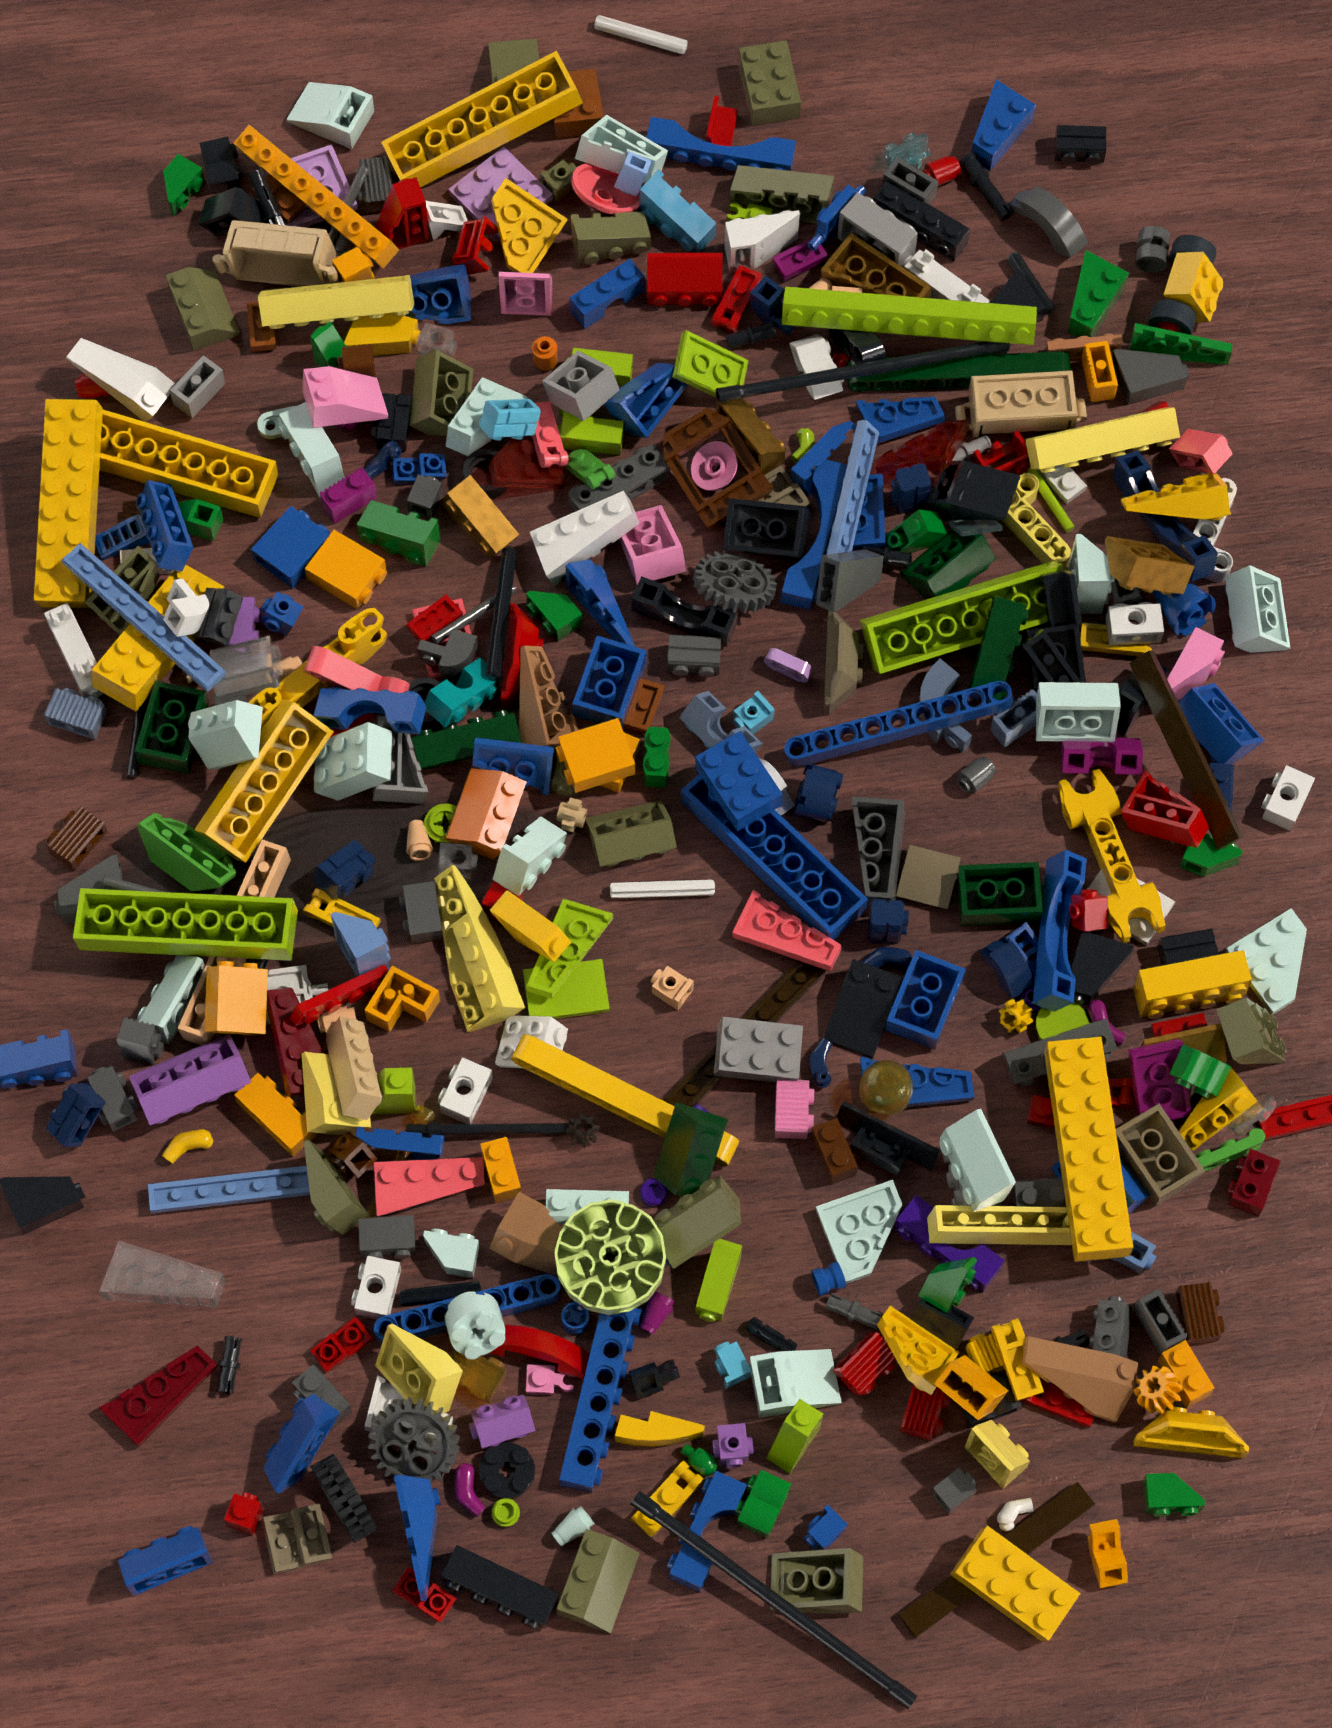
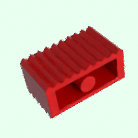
M870 1332L833 1369V1372L854 1395H868L877 1386L876 1379L881 1374L886 1376L896 1367L894 1362L896 1358L884 1338L878 1332Z
M913 1384L900 1432L928 1441H932L934 1434L940 1436L944 1419L939 1418L942 1408H948L950 1397L938 1387L930 1395L917 1389Z

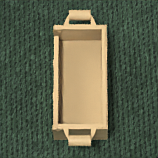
M234 220L229 228L223 255L217 254L213 256V262L218 272L234 275L236 280L301 287L340 283L338 273L332 265V260L337 258L338 255L325 229Z
M1072 371L971 376L968 393L969 402L955 407L957 427L971 430L973 438L979 437L981 425V434L1012 433L1017 430L1019 432L1063 430L1067 429V427L1068 429H1073L1076 423L1087 420L1085 399L1075 397ZM970 408L971 424L966 423L965 409Z

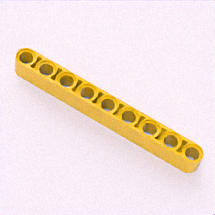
M522 1035L511 1057L515 1064L665 1138L675 1106L534 1036ZM725 1131L715 1164L727 1167L735 1153L739 1140Z

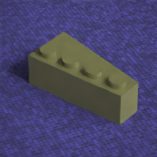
M738 165L730 189V203H738L744 207H748L750 203L772 208V214H779L787 210H799V220L818 224L816 219L819 212L823 208L827 209L833 199L835 176Z

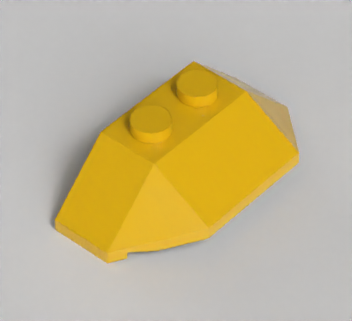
M1174 1407V1410H1166L1164 1415L1161 1414L1140 1431L1133 1440V1446L1227 1457L1245 1458L1249 1452V1446L1223 1416H1215V1412L1208 1410L1198 1411V1414L1188 1413L1187 1409Z

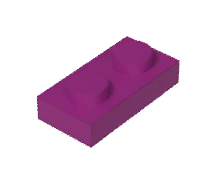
M810 238L772 257V263L783 280L786 281L828 260V254L820 244L815 251H812L807 246V243L812 239Z

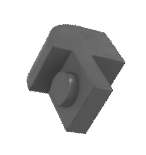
M452 629L446 647L421 640L418 646V657L427 665H439L440 676L451 677L462 673L463 668L471 664L478 648L477 636Z

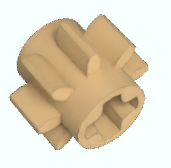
M570 797L569 802H561L556 821L562 822L561 829L574 832L576 827H583L587 816V809L582 808L581 800Z

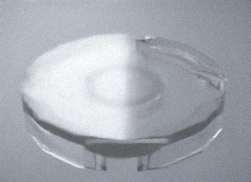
M1261 1092L1254 1097L1258 1102L1227 1125L1235 1135L1250 1132L1255 1128L1252 1124L1256 1121L1264 1122L1273 1113L1277 1102L1270 1092Z

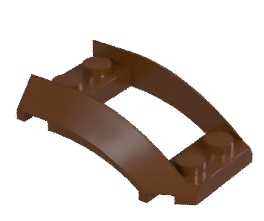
M706 407L664 434L663 458L708 529L721 528L720 524L727 520L729 498L758 501L763 498L766 500L772 492L773 487L771 483L767 480L728 416L725 417L718 414L717 411ZM721 431L748 475L705 501L678 457Z

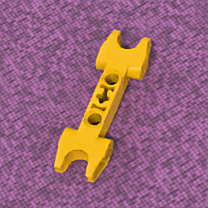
M376 608L363 610L339 628L338 637L323 648L358 665L364 664L386 641L387 632L381 628L384 621L383 615ZM374 616L377 618V622L374 625L372 624L367 627L363 625L365 617ZM377 632L381 635L378 641L370 642ZM307 661L284 678L277 687L262 690L248 702L263 707L261 729H263L282 699L293 701L302 708L320 693L321 688L329 686V684L304 672Z
M1100 769L1092 771L1093 775L1091 778L1094 791L1089 794L1075 792L1066 779L1059 781L1058 791L1065 821L1069 829L1084 827L1094 855L1110 889L1111 894L1106 896L1108 897V924L1123 943L1130 942L1131 933L1128 921L1133 918L1141 917L1146 919L1157 933L1163 932L1166 925L1158 891L1153 882L1139 885L1111 817L1121 814L1120 802L1113 786ZM1104 831L1107 835H1099L1096 832ZM1123 876L1126 878V880L1120 881L1117 880L1115 877Z

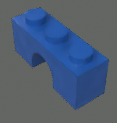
M628 259L570 296V313L585 330L605 317L606 308L614 300L620 298L625 304L644 292V274L631 259Z

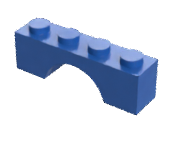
M332 687L331 689L321 688L314 717L329 729L347 730L350 724L358 717L368 713H380L386 716L388 723L395 733L420 734L427 706L420 695L413 691L398 693L385 689L368 691L363 688L355 690H344L340 687Z
M718 1471L715 1472L713 1478L708 1476L701 1491L705 1493L702 1503L696 1502L691 1512L690 1518L694 1520L690 1529L701 1537L705 1527L712 1520L721 1516H735L736 1509L746 1492L747 1484ZM679 1539L678 1543L682 1544L679 1554L673 1553L667 1569L671 1570L669 1579L701 1592L712 1568V1563Z

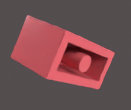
M1187 429L1169 448L1180 468L1215 474L1233 454L1228 446L1227 439L1223 435Z

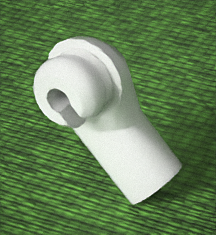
M1031 1498L1005 1503L997 1516L999 1528L1003 1531H1010L1015 1526L1013 1521L1018 1514L1033 1512Z

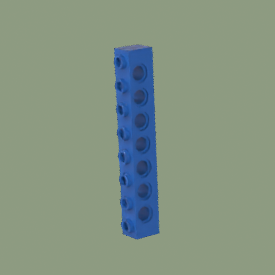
M635 1308L630 1312L612 1315L600 1313L559 1479L560 1486L593 1493L594 1485L600 1486L603 1469H599L601 1458L606 1459L610 1443L605 1442L607 1431L613 1432L616 1416L612 1415L614 1404L619 1405L623 1389L618 1388L620 1378H626L629 1362L625 1361L627 1351L632 1352L635 1336L631 1335L633 1325L638 1326L642 1309ZM615 1321H621L625 1324V1328L620 1332H616L610 1328V1325ZM613 1347L619 1351V1354L615 1358H608L604 1355V1351L607 1348ZM601 1374H608L613 1380L608 1385H602L597 1381V1378ZM594 1401H603L606 1404V1408L601 1412L592 1410L590 1406ZM594 1427L599 1430L600 1434L594 1439H589L584 1435V1432L587 1428ZM583 1454H588L593 1458V1462L588 1466L580 1465L577 1460Z

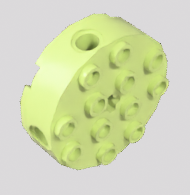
M614 1199L592 1202L573 1213L559 1233L554 1252L558 1279L569 1297L589 1311L606 1315L630 1312L648 1301L661 1284L666 1264L663 1235L652 1217L634 1205ZM607 1252H611L612 1255H618L615 1257V1262L610 1263L609 1260H603L606 1258Z

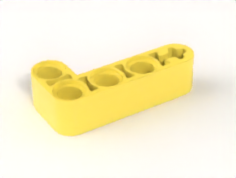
M1024 473L1020 475V480L1011 502L1013 505L1010 506L1006 519L1002 521L1043 564L1056 561L1063 564L1065 570L1071 554L1070 547L1031 506L1037 497L1039 480L1033 474ZM1022 487H1029L1032 490L1024 491ZM1026 519L1030 523L1024 524L1021 523L1019 520ZM1043 537L1046 539V541L1041 542L1038 541L1036 538Z

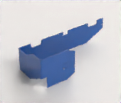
M848 421L833 426L791 469L790 478L794 484L797 482L806 497L811 494L812 479L815 471L813 467H819L831 455L829 451L831 449L835 451L847 438L845 434L850 429L852 431L856 429V425L853 422Z
M357 1127L356 1137L373 1148L412 1152L411 1158L413 1160L437 1159V1155H441L442 1159L445 1136L432 1134L431 1138L422 1136V1133L400 1131V1134H395V1130L374 1128L373 1132L364 1131V1127Z

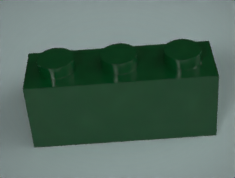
M955 526L944 537L911 563L909 569L904 568L900 574L927 600L965 588L974 577L986 571L989 565L996 560V557L983 534Z
M676 1102L653 1176L674 1195L683 1197L686 1194L691 1195L699 1190L700 1186L710 1179L728 1119Z

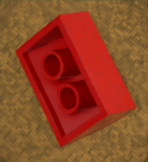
M647 253V304L664 306L666 304H678L680 306L703 304L705 306H714L720 304L722 300V253Z

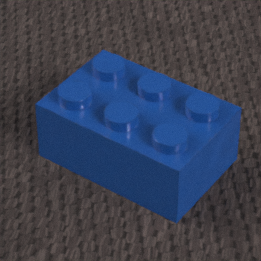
M597 636L572 703L574 717L597 724L619 718L623 729L636 687L647 663V650Z
M741 731L695 756L696 770L737 831L782 806V792Z
M915 950L888 1016L885 1031L935 1050L963 982L966 969Z

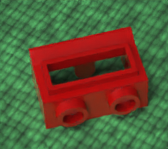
M483 216L482 219L464 222L462 230L458 232L459 242L456 251L452 254V261L454 266L465 264L467 275L488 272L489 266L478 257L479 250L483 252L492 251V243L484 235L499 232L497 226L486 216Z
M1018 430L1013 432L1012 442L1002 446L999 441H996L991 445L989 453L981 455L978 449L973 451V460L971 462L988 467L1016 454L1018 458L995 469L1021 474L1030 467L1026 442Z

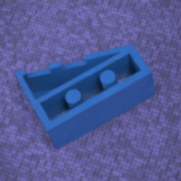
M997 79L973 140L971 153L975 152L977 154L979 163L990 171L1032 123L1036 107L1034 103Z
M656 363L619 388V391L604 403V406L615 420L624 421V431L628 436L648 438L688 386V384L672 377L675 365Z
M69 1030L60 1031L61 1036L47 1039L46 1035L37 1036V1042L24 1044L20 1040L0 1045V1087L6 1089L14 1088L17 1084L21 1083L40 1085L46 1080L54 1079L57 1082H65L71 1080V1077H78L76 1046Z

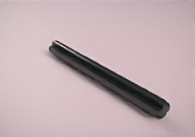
M512 546L503 548L501 553L486 676L491 678V680L500 678L502 674L517 550L512 548Z

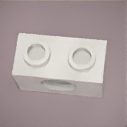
M1143 602L1138 605L1118 603L1109 606L1106 614L1109 646L1160 643L1164 633L1161 605ZM1129 620H1136L1139 624L1134 625Z
M1286 765L1283 773L1277 772L1271 786L1275 788L1273 794H1267L1261 808L1265 809L1262 819L1291 831L1315 778ZM1287 794L1292 800H1284L1280 795Z
M462 1058L459 1065L454 1064L449 1075L451 1082L448 1088L442 1089L438 1103H440L442 1114L463 1123L471 1124L493 1079L491 1069ZM461 1086H467L471 1089L466 1095L457 1093L458 1088Z
M367 1256L366 1264L361 1263L358 1273V1279L361 1280L359 1290H354L351 1306H355L356 1315L378 1320L382 1316L391 1314L401 1274L400 1262ZM373 1283H379L383 1286L382 1290L375 1294L370 1293L368 1288Z

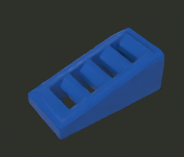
M140 514L96 535L95 544L102 561L119 555L120 550L135 549L137 546L140 547L150 543L147 539V533L144 524H142ZM137 529L138 534L134 535L132 530ZM128 533L129 539L125 540L123 534ZM116 536L118 537V539H119V541H120V543L117 544V545L115 544V542H114V540H113V537H116ZM108 540L111 547L108 550H106L105 545L103 543V541Z
M1026 922L1004 937L1003 940L1007 943L1012 941L1017 946L1035 980L1036 969L1034 966L1036 965L1037 958L1030 962L1028 957L1038 952L1039 939ZM1022 935L1025 940L1017 944L1015 940ZM1030 944L1032 948L1024 953L1022 948Z

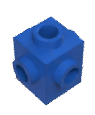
M276 592L272 599L267 597L260 611L264 614L260 622L265 624L269 630L279 632L287 637L304 606L295 602L289 595Z

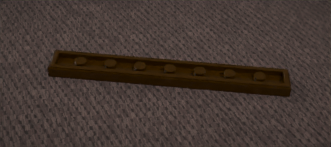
M1147 651L1130 662L1129 665L1197 807L1201 809L1206 819L1209 832L1218 850L1224 849L1243 838V835L1154 651Z
M798 961L742 1019L778 1023L828 970ZM716 1046L683 1078L663 1101L673 1106L678 1102L693 1107L710 1093L724 1078L714 1076Z
M1076 1482L1003 1537L1029 1555L1091 1509L1095 1503L1079 1482ZM950 1576L902 1611L898 1616L916 1639L976 1593L953 1576Z

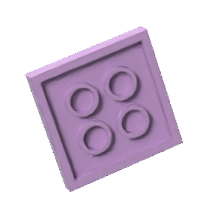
M332 145L291 158L344 202L350 186ZM263 170L264 176H268L269 174ZM356 200L352 206V209L354 211L358 210ZM305 205V209L289 224L286 222L284 224L286 226L308 227L325 220Z
M502 147L448 189L449 195L474 220L482 219L483 216H486L496 226L491 199L505 178L544 204L553 200V194L505 147ZM499 233L489 234L496 242L500 241Z

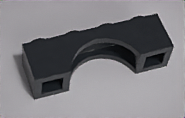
M642 576L632 596L633 612L696 636L721 637V645L725 647L728 646L737 626V612L733 613L730 609L724 611L722 606L719 605L697 606L690 604L672 594L666 585Z

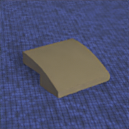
M782 465L765 474L773 490L766 500L761 498L758 501L805 507L810 505L809 500L797 482L795 484L792 482Z
M909 845L896 896L948 909L961 858Z
M320 1504L295 1508L291 1512L262 1518L261 1522L273 1574L312 1566L332 1559Z

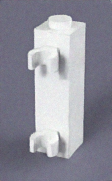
M919 250L914 256L910 255L903 264L904 269L931 286V298L990 303V300L980 294L981 289L974 284L971 286L966 284L933 260L934 255L928 250L924 252Z
M66 603L45 612L44 615L82 696L84 698H88V696L96 698L101 696L103 692L92 687V669L97 662L69 604Z

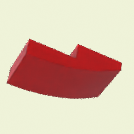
M355 1316L335 1334H329L310 1351L328 1373L355 1355L375 1338L359 1317Z
M410 1567L405 1569L391 1590L394 1594L441 1623L456 1600L454 1596L434 1582L431 1583L429 1581L427 1600L421 1602L415 1572Z

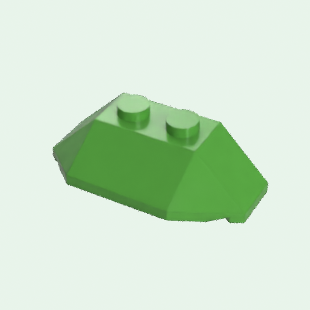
M153 813L138 823L137 828L150 861L190 891L220 888L235 877L236 871L233 869L229 855L196 832L190 825L171 818H163L157 813Z

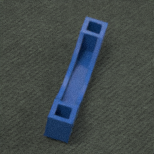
M657 117L650 118L646 137L668 150L666 156L668 159H674L682 163H698L706 167H722L729 171L737 170L738 165L792 171L796 149L795 140L770 137L764 141L745 146L717 145L691 135L675 120Z
M825 460L819 467L816 466L811 493L817 503L820 514V531L809 552L798 563L788 569L780 603L810 610L812 602H816L822 555H827V547L830 542L829 538L835 521L837 504L840 499L847 464Z
M1067 850L1046 860L1042 900L1043 913L1040 921L1033 1004L1053 1012L1074 1003L1076 978L1071 971L1067 954V935L1071 919L1069 907L1071 905V895L1079 894L1085 882L1087 858Z

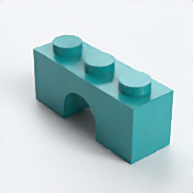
M478 658L463 668L456 686L446 679L429 690L425 700L426 711L444 727H447L454 721L457 723L466 713L471 710L476 711L487 699L492 700L500 691L499 684L502 676L496 680L488 678L486 676L487 663Z

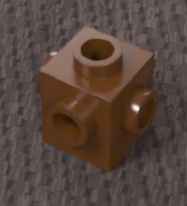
M350 1132L339 1137L329 1149V1152L335 1158L332 1161L333 1164L342 1173L348 1171L357 1178L377 1160L369 1149L371 1146Z

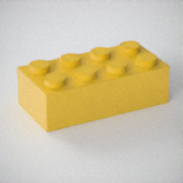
M1241 950L1139 970L1133 991L1140 1018L1148 1016L1149 1019H1155L1167 1012L1174 1011L1175 1014H1181L1193 1007L1200 1006L1201 1009H1207L1219 1002L1226 1001L1227 1004L1242 1000L1251 984L1252 978L1245 952Z
M989 1526L981 1528L950 1573L951 1576L1041 1642L1050 1640L1081 1594Z

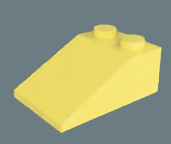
M301 1053L307 1132L345 1135L347 1132L356 1135L357 1127H364V1131L371 1128L370 1117L368 1120L343 1115L329 1054Z
M394 1324L387 1326L375 1364L377 1369L405 1401H407L408 1397H411L413 1404H417L419 1398H422L424 1406L433 1401V1410L436 1411L443 1407L442 1414L448 1412L463 1370L445 1351Z
M989 1420L971 1429L965 1448L999 1486L1004 1489L1028 1467L1030 1461L1027 1458L1029 1455L1020 1444L1015 1446L1008 1438L1010 1434L1002 1424L998 1423L996 1425L992 1420Z

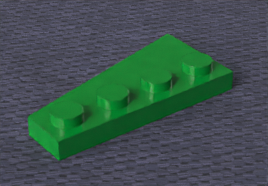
M1135 323L1129 350L1177 355L1181 361L1228 365L1232 354V344Z

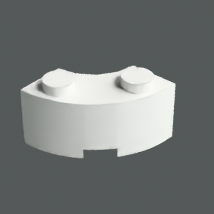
M815 334L789 343L799 372L803 371L806 374L837 368L830 357L831 348L828 340H824L820 335ZM844 380L806 386V389L812 398L816 400L843 391L841 383Z

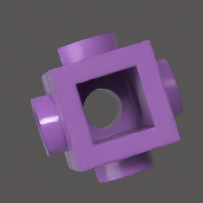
M745 1423L717 1426V1440H712L714 1457H719L720 1465L726 1464L727 1468L742 1467L743 1463L748 1462L749 1454L753 1453L752 1436H746Z

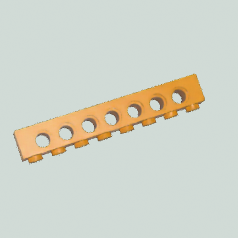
M248 125L233 143L244 155L293 193L356 247L358 246L363 253L368 254L381 268L384 269L399 251L386 236L252 126Z

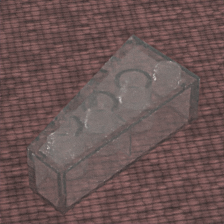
M118 1241L99 1293L103 1300L110 1301L116 1299L126 1300L127 1302L148 1301L158 1304L180 1303L181 1305L217 1307L226 1280L221 1272Z

